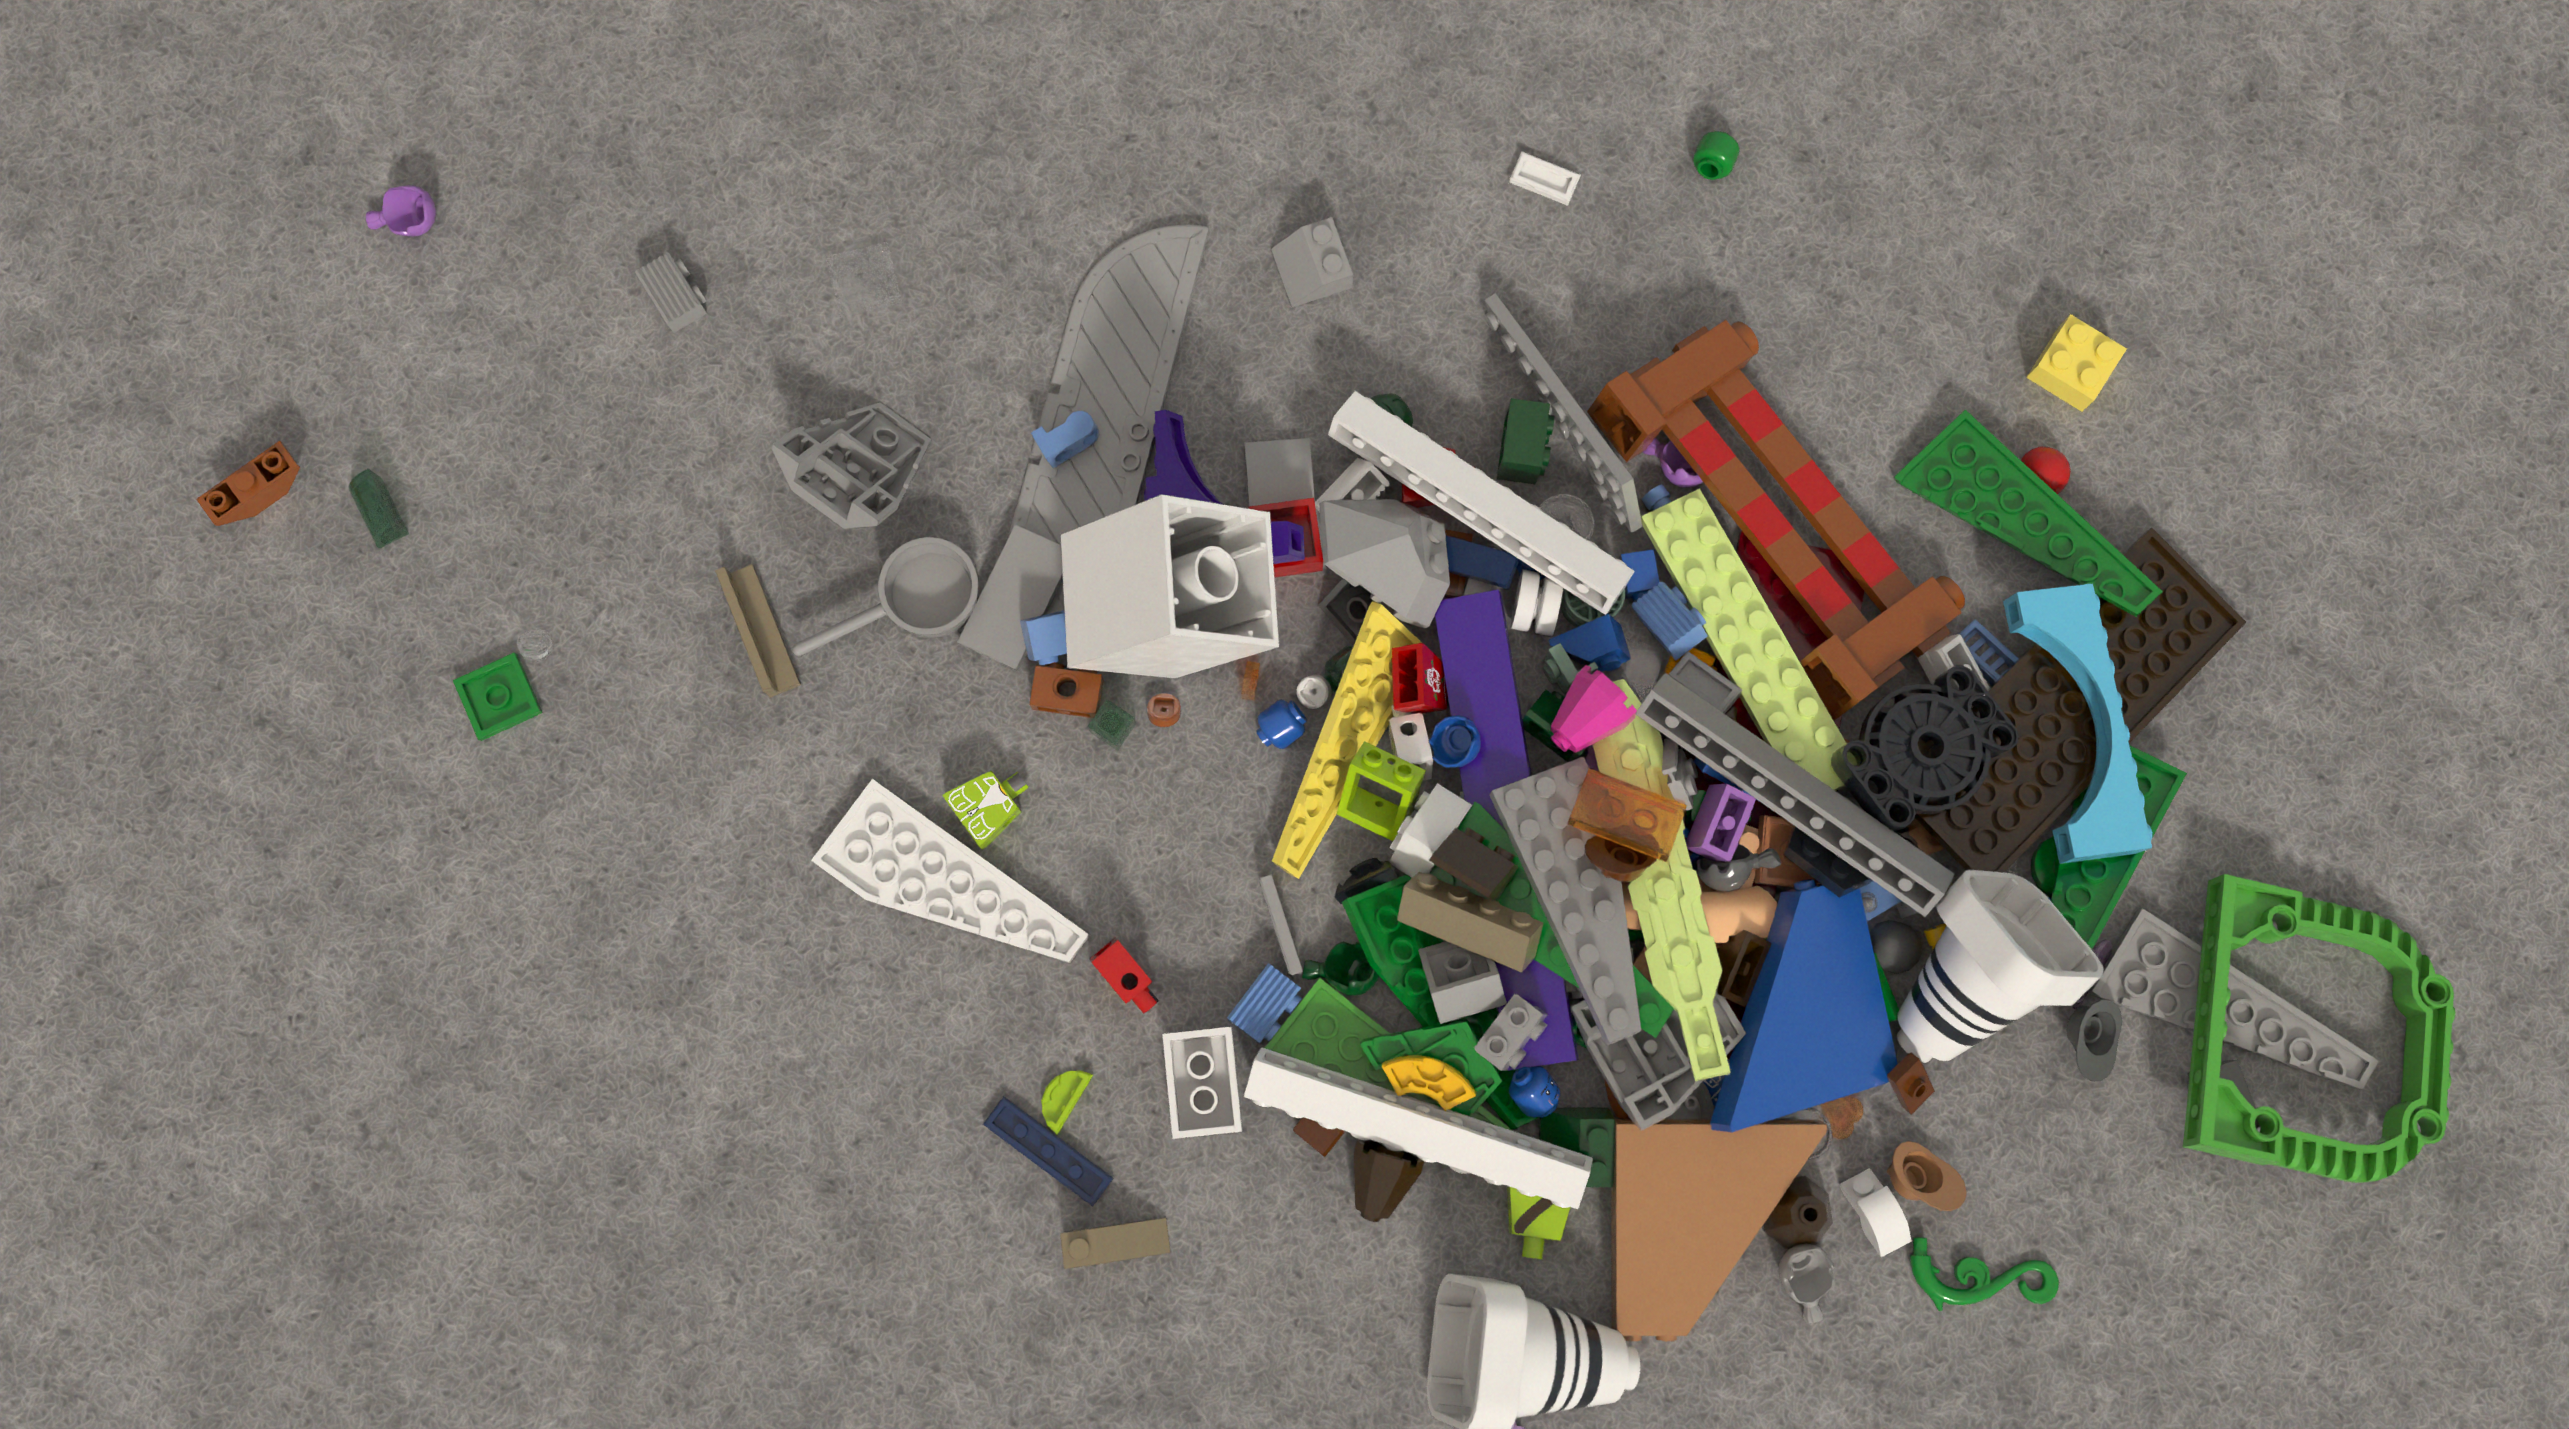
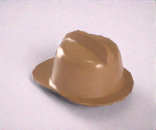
M1908 1141L1901 1143L1894 1150L1892 1164L1889 1166L1887 1173L1890 1175L1891 1183L1899 1195L1908 1200H1922L1942 1211H1953L1960 1208L1965 1202L1967 1194L1965 1182L1960 1174L1948 1163L1916 1142Z

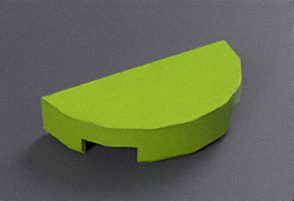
M1081 1070L1067 1071L1056 1076L1046 1086L1041 1099L1042 1114L1047 1126L1057 1135L1094 1075Z

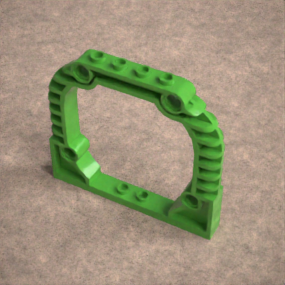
M2228 874L2208 880L2183 1147L2259 1165L2271 1164L2336 1180L2364 1183L2381 1180L2397 1173L2408 1162L2415 1159L2424 1145L2439 1142L2444 1137L2446 1123L2449 1118L2447 1098L2448 1089L2451 1085L2449 1066L2450 1055L2453 1051L2451 1033L2452 1022L2455 1018V1008L2453 1006L2454 991L2447 978L2435 974L2429 957L2421 954L2417 948L2416 940L2409 933L2401 930L2395 922L2373 912L2303 897V892ZM2272 919L2276 922L2277 929L2274 927ZM2297 934L2355 948L2373 956L2393 976V1001L2397 1009L2407 1018L2401 1102L2391 1106L2385 1114L2382 1137L2379 1140L2368 1145H2357L2286 1128L2283 1126L2280 1114L2275 1109L2267 1106L2254 1108L2240 1093L2233 1081L2220 1078L2222 1045L2227 1033L2225 1012L2226 1005L2230 1000L2228 979L2231 950L2245 946L2254 938L2264 944H2272ZM2255 1120L2260 1124V1132L2255 1127ZM2417 1123L2420 1126L2421 1132L2417 1128Z

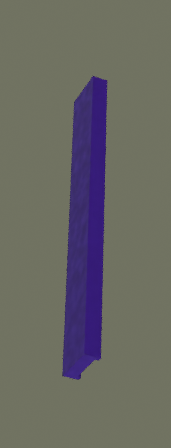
M1497 589L1444 599L1435 613L1451 716L1460 715L1469 718L1474 722L1481 736V747L1477 757L1467 765L1459 767L1464 799L1471 805L1477 802L1483 806L1504 828L1489 796L1491 791L1530 777L1532 774L1502 593ZM1534 959L1523 972L1495 962L1507 1003L1513 995L1517 994L1532 1006H1537L1548 1014L1543 1021L1547 1024L1546 1029L1536 1041L1530 1038L1523 1048L1527 1053L1515 1069L1579 1060L1566 980ZM1506 1005L1498 1007L1499 1014ZM1511 1066L1508 1068V1070H1515Z

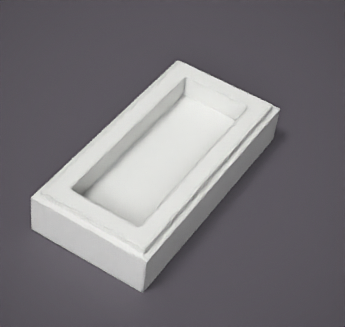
M1521 152L1509 182L1568 206L1581 175Z

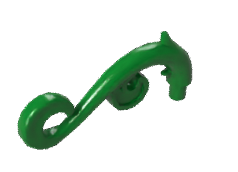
M1913 1237V1255H1910L1912 1273L1916 1282L1931 1298L1938 1311L1943 1310V1302L1950 1305H1968L1988 1299L2017 1277L2031 1270L2038 1271L2042 1275L2043 1280L2042 1285L2038 1289L2029 1288L2024 1280L2019 1281L2018 1288L2020 1293L2031 1303L2044 1304L2051 1301L2058 1291L2059 1280L2057 1273L2051 1265L2044 1261H2024L1990 1280L1989 1268L1985 1262L1974 1257L1959 1259L1954 1266V1275L1957 1281L1965 1285L1968 1278L1972 1276L1974 1278V1285L1967 1289L1947 1286L1935 1275V1273H1940V1270L1931 1263V1256L1928 1255L1927 1238Z

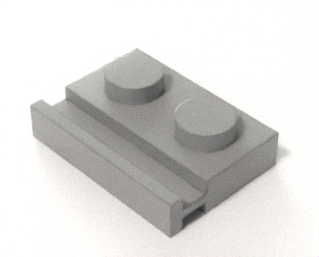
M1670 738L1664 739L1663 775L1668 774L1667 784L1679 812L1693 809V796L1697 794V787L1694 781L1695 778H1698L1696 765L1692 758H1686L1683 748L1678 749L1676 742Z

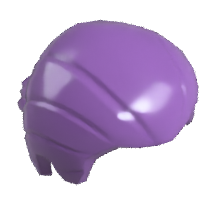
M414 185L389 188L384 194L383 210L366 212V222L370 229L376 230L387 225L391 232L396 235L412 237L428 232L436 218V207L433 199L424 189Z
M1655 438L1648 448L1643 451L1644 454L1655 455L1660 459L1664 475L1672 484L1681 488H1691L1703 483L1671 441L1664 445Z

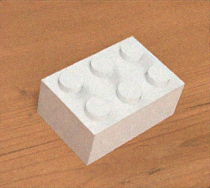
M1232 1027L1162 1034L1172 1139L1242 1132Z

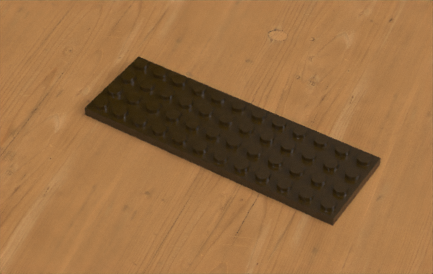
M2153 528L2147 530L2123 555L2163 592L2137 617L2099 597V613L2102 626L2107 631L2108 639L2106 644L2109 657L2115 666L2114 679L2117 691L2122 697L2121 711L2124 724L2129 729V743L2246 623ZM2034 643L1987 690L2015 726L2018 732L2017 744L2012 749L1991 758L1985 780L1980 789L1968 801L1946 812L1932 815L1915 814V819L1966 871L1978 870L2005 873L2091 783L2096 761V733L2090 708L2081 689L2070 673L2056 658L2037 643ZM1971 706L1973 714L1980 718L1978 709L1975 706ZM1992 733L1994 742L2001 745L1999 737ZM1930 748L1923 754L1927 758L1931 757ZM1961 790L1955 793V801L1958 800L1966 791ZM1936 802L1926 804V806H1940Z

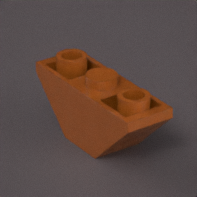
M278 441L196 500L216 526L255 517L288 494L300 466L284 444Z

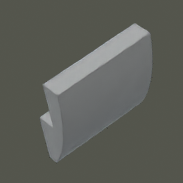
M1309 438L1245 442L1249 506L1314 498L1315 501Z

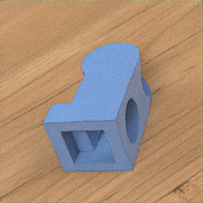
M1076 411L1068 416L1065 423L1048 433L1041 426L1031 432L1046 460L1052 468H1055L1092 445L1099 436V429L1088 413Z

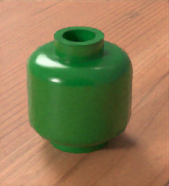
M1709 132L1700 140L1694 153L1693 164L1698 173L1706 179L1716 180L1725 178L1731 173L1738 159L1739 145L1726 132Z

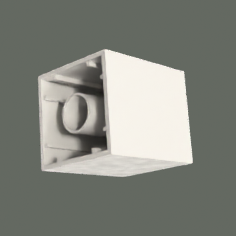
M1159 495L1061 534L1068 668L1178 678L1279 647L1270 512Z

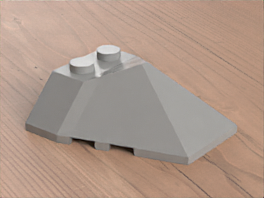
M879 402L846 412L844 418L831 421L830 418L820 420L818 426L805 429L803 426L794 428L772 445V451L790 489L843 529L878 526L898 509L931 439Z
M1396 499L1329 500L1319 503L1324 565L1354 587L1361 585L1371 592L1370 598L1376 603L1383 601L1394 609L1393 615L1399 620L1424 629L1429 627L1450 585L1444 524L1419 508Z
M1716 991L1713 1006L1727 1056L1745 1036L1746 1032L1726 999L1718 995ZM1584 1000L1571 1007L1588 1051L1619 1105L1641 1131L1671 1116L1704 1081L1694 1080L1678 1013L1675 1010L1657 1038L1641 1029L1638 1034L1606 1046L1586 1001Z

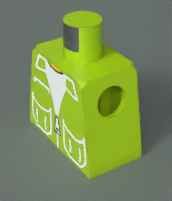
M989 771L946 792L942 796L977 845L984 850L1021 813L1013 799L1029 787L1018 772L1000 783L994 773Z

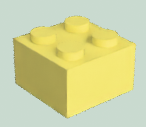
M2070 314L2057 328L2026 378L2082 412L2096 399L2127 348Z

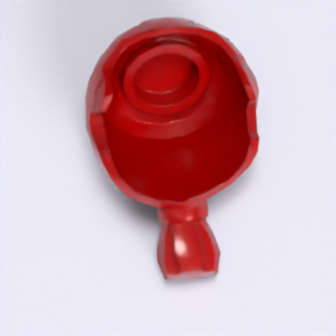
M2046 446L2037 447L2028 451L2021 459L2029 469L2057 494L2066 487L2070 479L2071 469L2067 458L2062 452Z

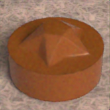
M1167 693L1153 696L1147 705V715L1150 722L1158 727H1169L1177 723L1181 715L1179 700Z

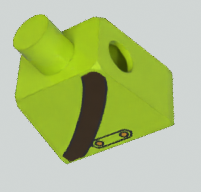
M1507 1186L1509 1233L1524 1236L1522 1257L1543 1259L1545 1239L1561 1240L1570 1207L1562 1208L1553 1204L1549 1199L1537 1195L1533 1197L1526 1196L1516 1188Z

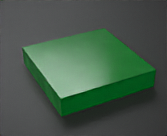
M515 652L453 680L476 737L480 741L543 713L518 654Z

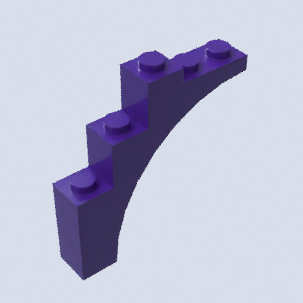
M1166 409L1155 411L1153 434L1156 439L1154 465L1157 470V476L1146 477L1144 500L1147 501L1159 495H1168L1222 504L1204 484L1192 462L1185 439L1183 416ZM1289 521L1271 522L1273 564L1305 560L1303 526Z

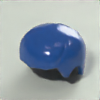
M1460 715L1445 717L1437 723L1431 735L1432 737L1429 739L1434 753L1433 760L1446 768L1463 767L1473 761L1480 752L1481 736L1476 725L1469 718Z

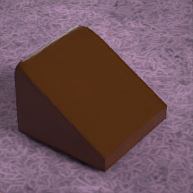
M1305 1117L1301 1118L1293 1129L1294 1133L1324 1157H1326L1345 1133L1344 1130L1338 1128H1324L1317 1121Z

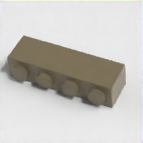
M1418 872L1404 885L1397 921L1519 972H1523L1536 957L1544 923L1532 918L1527 913L1514 911L1500 905L1495 900L1482 898L1470 893L1463 887L1450 885L1438 880L1434 875Z

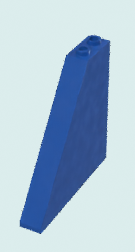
M1814 879L1795 882V889L1781 892L1767 937V941L1772 944L1741 1021V1026L1746 1034L1733 1048L1729 1060L1730 1074L1724 1076L1710 1122L1712 1130L1732 1133L1889 1083L1887 1074L1898 1062L1860 888L1839 898L1821 883H1815Z

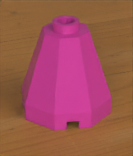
M1585 665L1576 675L1551 725L1550 730L1553 732L1551 739L1565 752L1570 749L1576 753L1626 728L1636 717L1637 710L1633 704L1628 709L1624 705V702L1628 699L1625 693L1602 672L1596 670L1593 674H1590L1592 667Z

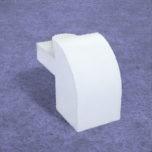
M1870 1168L1840 1183L1844 1196L1860 1217L1865 1236L1881 1257L1911 1242L1909 1226L1900 1205L1888 1186L1883 1187Z

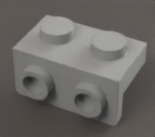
M1513 995L1477 1043L1475 1051L1501 1071L1507 1070L1509 1066L1515 1069L1527 1053L1523 1048L1530 1038L1536 1041L1546 1029L1547 1024L1543 1021L1548 1014L1537 1006H1532L1519 995Z

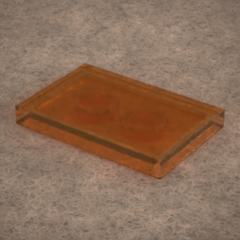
M1589 768L1567 824L1667 862L1687 805Z

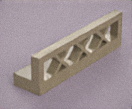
M749 565L732 573L725 567L715 570L762 691L771 698L800 686V680L755 567Z

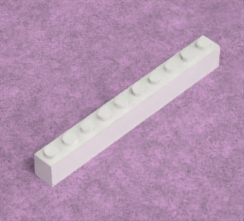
M1354 391L1334 415L1328 433L1330 437L1367 461H1370L1376 467L1604 615L1611 609L1635 572L1623 561L1615 559L1598 548L1592 541L1584 539L1570 530L1564 523L1558 522L1542 512L1538 506L1528 503L1514 494L1510 488L1500 485L1486 476L1482 470L1469 465L1454 452L1446 450L1432 441L1426 434L1418 432L1404 423L1398 416L1392 415L1379 407L1372 399Z
M1262 1047L1254 1059L1244 1097L1252 1099L1259 1106H1273L1282 1109L1289 1116L1295 1118L1305 1117L1317 1121L1324 1128H1338L1350 1132L1353 1137L1360 1140L1371 1139L1380 1142L1390 1150H1403L1417 1155L1419 1159L1425 1162H1439L1448 1165L1452 1170L1461 1174L1472 1173L1478 1175L1491 1184H1504L1516 1188L1526 1196L1533 1197L1537 1195L1549 1199L1553 1204L1562 1208H1579L1591 1172L1592 1157L1451 1110L1445 1111L1442 1107L1406 1095L1398 1096L1394 1091Z

